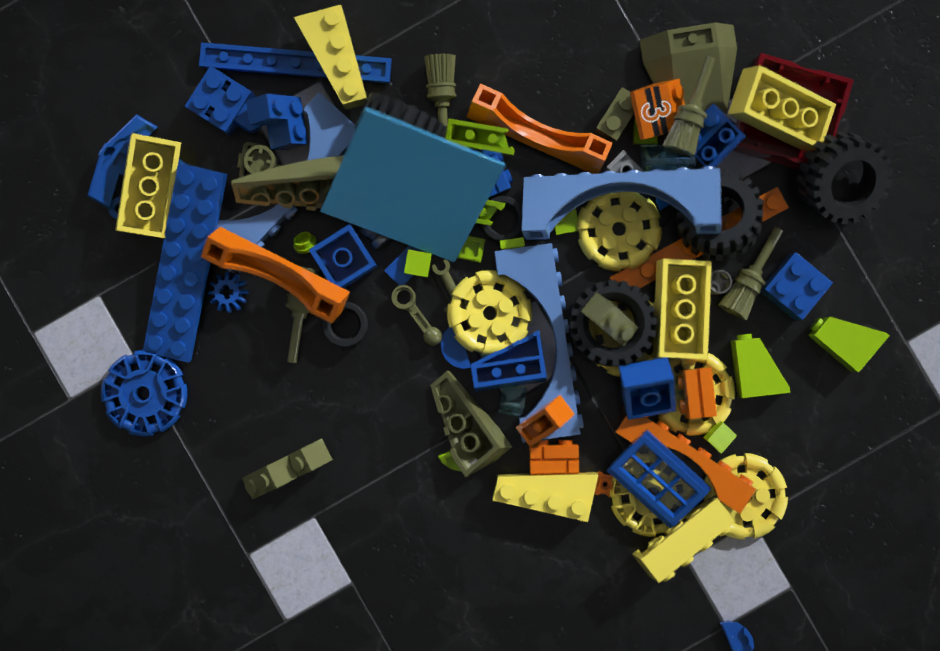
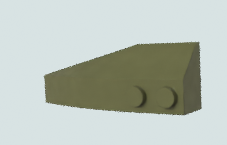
M344 156L326 157L282 165L232 180L231 184L236 203L269 206L270 203L282 205V208H292L293 205L306 207V210L316 211V208L322 207Z

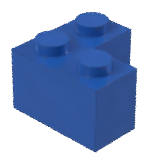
M264 94L246 100L249 124L267 126L271 150H291L308 144L301 97Z

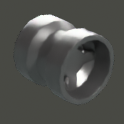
M724 270L711 272L710 294L718 295L727 292L732 286V279L729 273Z

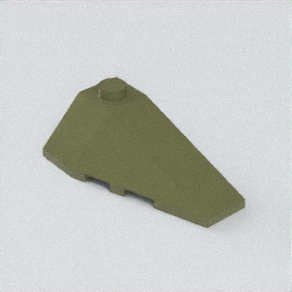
M446 371L430 385L438 412L441 413L443 418L445 435L448 436L450 441L452 458L465 477L495 462L512 448L500 428L450 371Z

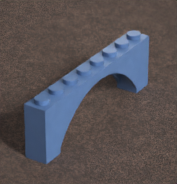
M319 92L303 109L308 115L310 125L308 160L344 156L356 130L354 128L355 124ZM277 204L270 210L250 218L219 220L217 229L222 227L264 248L265 244L263 242L269 236L274 237L281 229L280 224L285 219H291L298 209L296 208L297 206L293 205L292 208H282V205ZM227 269L229 272L232 273L238 271L234 269Z
M706 166L701 169L692 170L688 168H678L670 171L653 169L649 172L629 170L626 173L605 171L602 174L582 172L578 175L558 173L554 176L535 174L531 177H524L522 232L526 240L550 239V233L555 226L576 207L598 196L617 192L647 194L669 203L691 221L696 228V234L721 233L720 168Z
M552 243L495 251L494 256L498 276L505 275L517 281L536 299L549 319L555 338V365L550 382L537 404L524 417H519V424L545 404L561 395L575 415L563 426L542 440L580 434V428H584L582 414H577L576 405L580 404L578 390L574 391L573 381H576V371L574 366L570 367L569 357H573L571 343L566 341V334L569 333V324L567 319H563L562 310L566 309L564 295L560 296L558 286H562L561 272H556L555 263L559 262L557 248H553ZM521 435L522 442H523V443L526 442L525 439H524V438L522 437V435Z

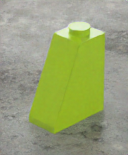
M833 317L818 318L811 325L810 329L812 331L808 335L848 370L857 373L861 371L890 336L886 332Z
M752 334L737 335V340L731 341L738 398L791 393L789 385L760 338H752Z

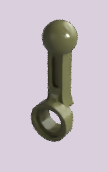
M407 285L396 287L391 296L393 304L397 308L407 310L424 332L423 338L426 344L430 346L438 345L442 340V332L438 328L432 327L417 308L414 290ZM401 292L410 293L411 299L407 304H400L398 302V295Z

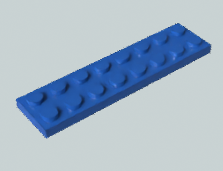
M178 163L165 230L166 238L163 241L144 342V351H152L158 353L157 355L187 363L192 360L210 262L202 258L201 255L207 237L217 230L227 174Z

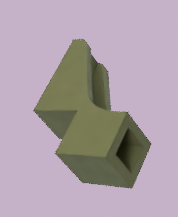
M321 438L243 477L242 480L246 491L253 500L330 462L332 458Z

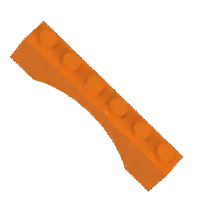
M483 84L479 85L466 117L480 124L507 128L509 132L505 133L506 136L591 174H598L612 146V142L592 133L567 132L544 125L517 109L503 93Z
M219 227L207 237L201 255L202 258L221 268L251 273L274 282L298 298L310 313L330 323H333L341 314L350 293L222 227Z
M626 415L616 431L617 434L633 443L646 429L649 430L667 448L676 450L695 462L707 475L718 500L741 514L756 491V488L751 486L753 484L752 480L742 474L739 477L732 474L731 470L733 468L721 460L718 464L710 459L712 454L699 447L698 450L689 446L691 443L689 439L681 434H678L676 437L669 433L670 427L658 420L657 423H654L648 419L649 416L628 420Z

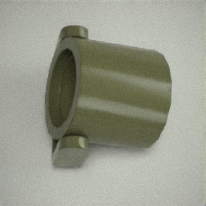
M251 142L244 143L242 153H239L237 168H240L239 178L244 177L245 169L253 174L280 166L277 155L270 150L269 145Z

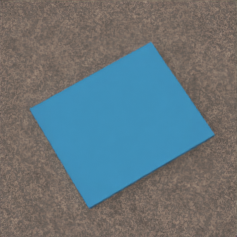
M365 108L320 212L455 262L498 181L505 163Z

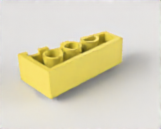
M337 5L294 17L345 110L365 105L367 96L342 6Z
M596 472L530 475L529 473L498 474L492 498L493 501L588 522L599 474Z
M710 497L686 514L685 518L687 520L684 523L679 521L674 529L668 527L666 536L663 537L662 535L648 542V549L642 553L639 549L632 553L649 577L658 583L668 581L675 575L674 571L678 567H685L694 559V554L699 550L701 552L707 550L713 544L712 540L718 535L721 537L732 529L730 525L735 520L718 498Z

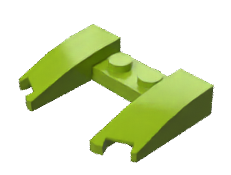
M448 119L446 140L468 149L471 147L514 155L513 147L508 148L505 133L509 132L507 128ZM487 200L475 223L492 225L491 217L497 209L503 210L505 203Z

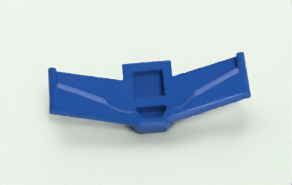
M136 114L107 143H104L98 153V161L87 196L109 209L118 176L120 174L124 177L130 135L134 133L150 136L158 128L156 125Z

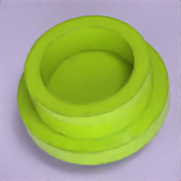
M301 232L295 236L293 247L297 253L307 254L310 253L309 249L317 245L314 235H311L309 232Z

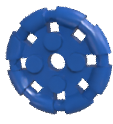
M138 350L134 352L135 354L123 355L108 369L109 374L102 382L101 401L105 404L107 417L120 430L123 428L129 431V434L135 436H153L155 432L168 430L180 418L179 413L182 407L185 408L187 402V384H184L182 379L183 373L173 360L164 358L152 351ZM137 363L139 370L132 372L131 365ZM154 364L161 367L159 372L151 370ZM118 376L124 379L121 387L115 383ZM172 379L175 388L168 390L166 381ZM142 386L149 390V397L146 400H141L138 397V390ZM119 397L121 404L119 407H116L114 399ZM168 401L174 403L170 411L164 408ZM129 413L136 416L134 422L127 420ZM155 415L157 422L151 424L148 417Z

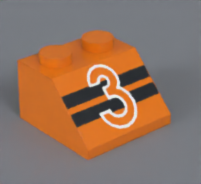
M679 78L657 82L630 92L640 140L670 132L675 122L674 116L677 114V107L685 105L683 98L684 90Z

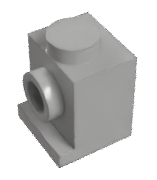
M624 150L604 169L605 171L623 173V167H628L630 170L643 172Z

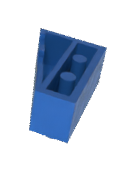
M539 330L500 351H496L472 363L471 370L475 392L546 382L547 376Z

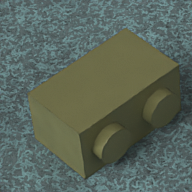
M623 87L620 89L594 131L595 134L612 142L613 145L634 114L628 90Z
M597 292L581 310L590 320L622 346L628 342L639 328L615 305Z

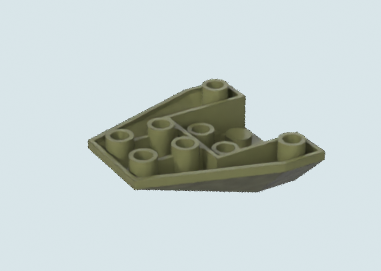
M723 23L702 24L666 30L639 40L643 65L653 84L679 78L684 90L683 98L685 104H687L689 99H692L706 56L715 58L716 60L701 100L703 104L702 110L705 112L714 104L727 114L737 53L733 25Z

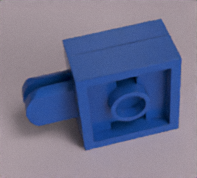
M210 65L185 107L230 137L237 126L249 133L258 132L262 128V125L249 124L246 100L256 96L249 89Z

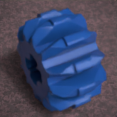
M225 272V278L219 274L216 275L219 283L210 282V285L215 287L214 291H208V295H215L210 303L213 305L218 303L217 310L222 311L225 307L227 313L232 312L233 306L236 310H240L239 301L242 303H247L248 301L242 297L243 294L250 293L249 290L242 289L246 286L247 282L245 280L239 282V274H235L233 278L230 272ZM228 286L229 289L234 291L233 295H229L231 298L224 295V290H228Z

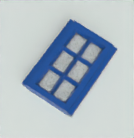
M647 429L607 468L608 473L670 529L711 490L707 483Z

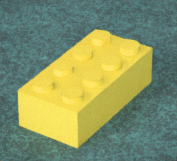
M759 65L742 70L728 115L802 151L816 150L813 144L817 141L824 143V137L826 136L836 104Z
M134 133L130 135L115 231L166 238L165 230L178 167L181 142Z
M661 259L656 262L654 318L657 317V324L654 330L656 335L653 338L652 357L708 359L712 261Z

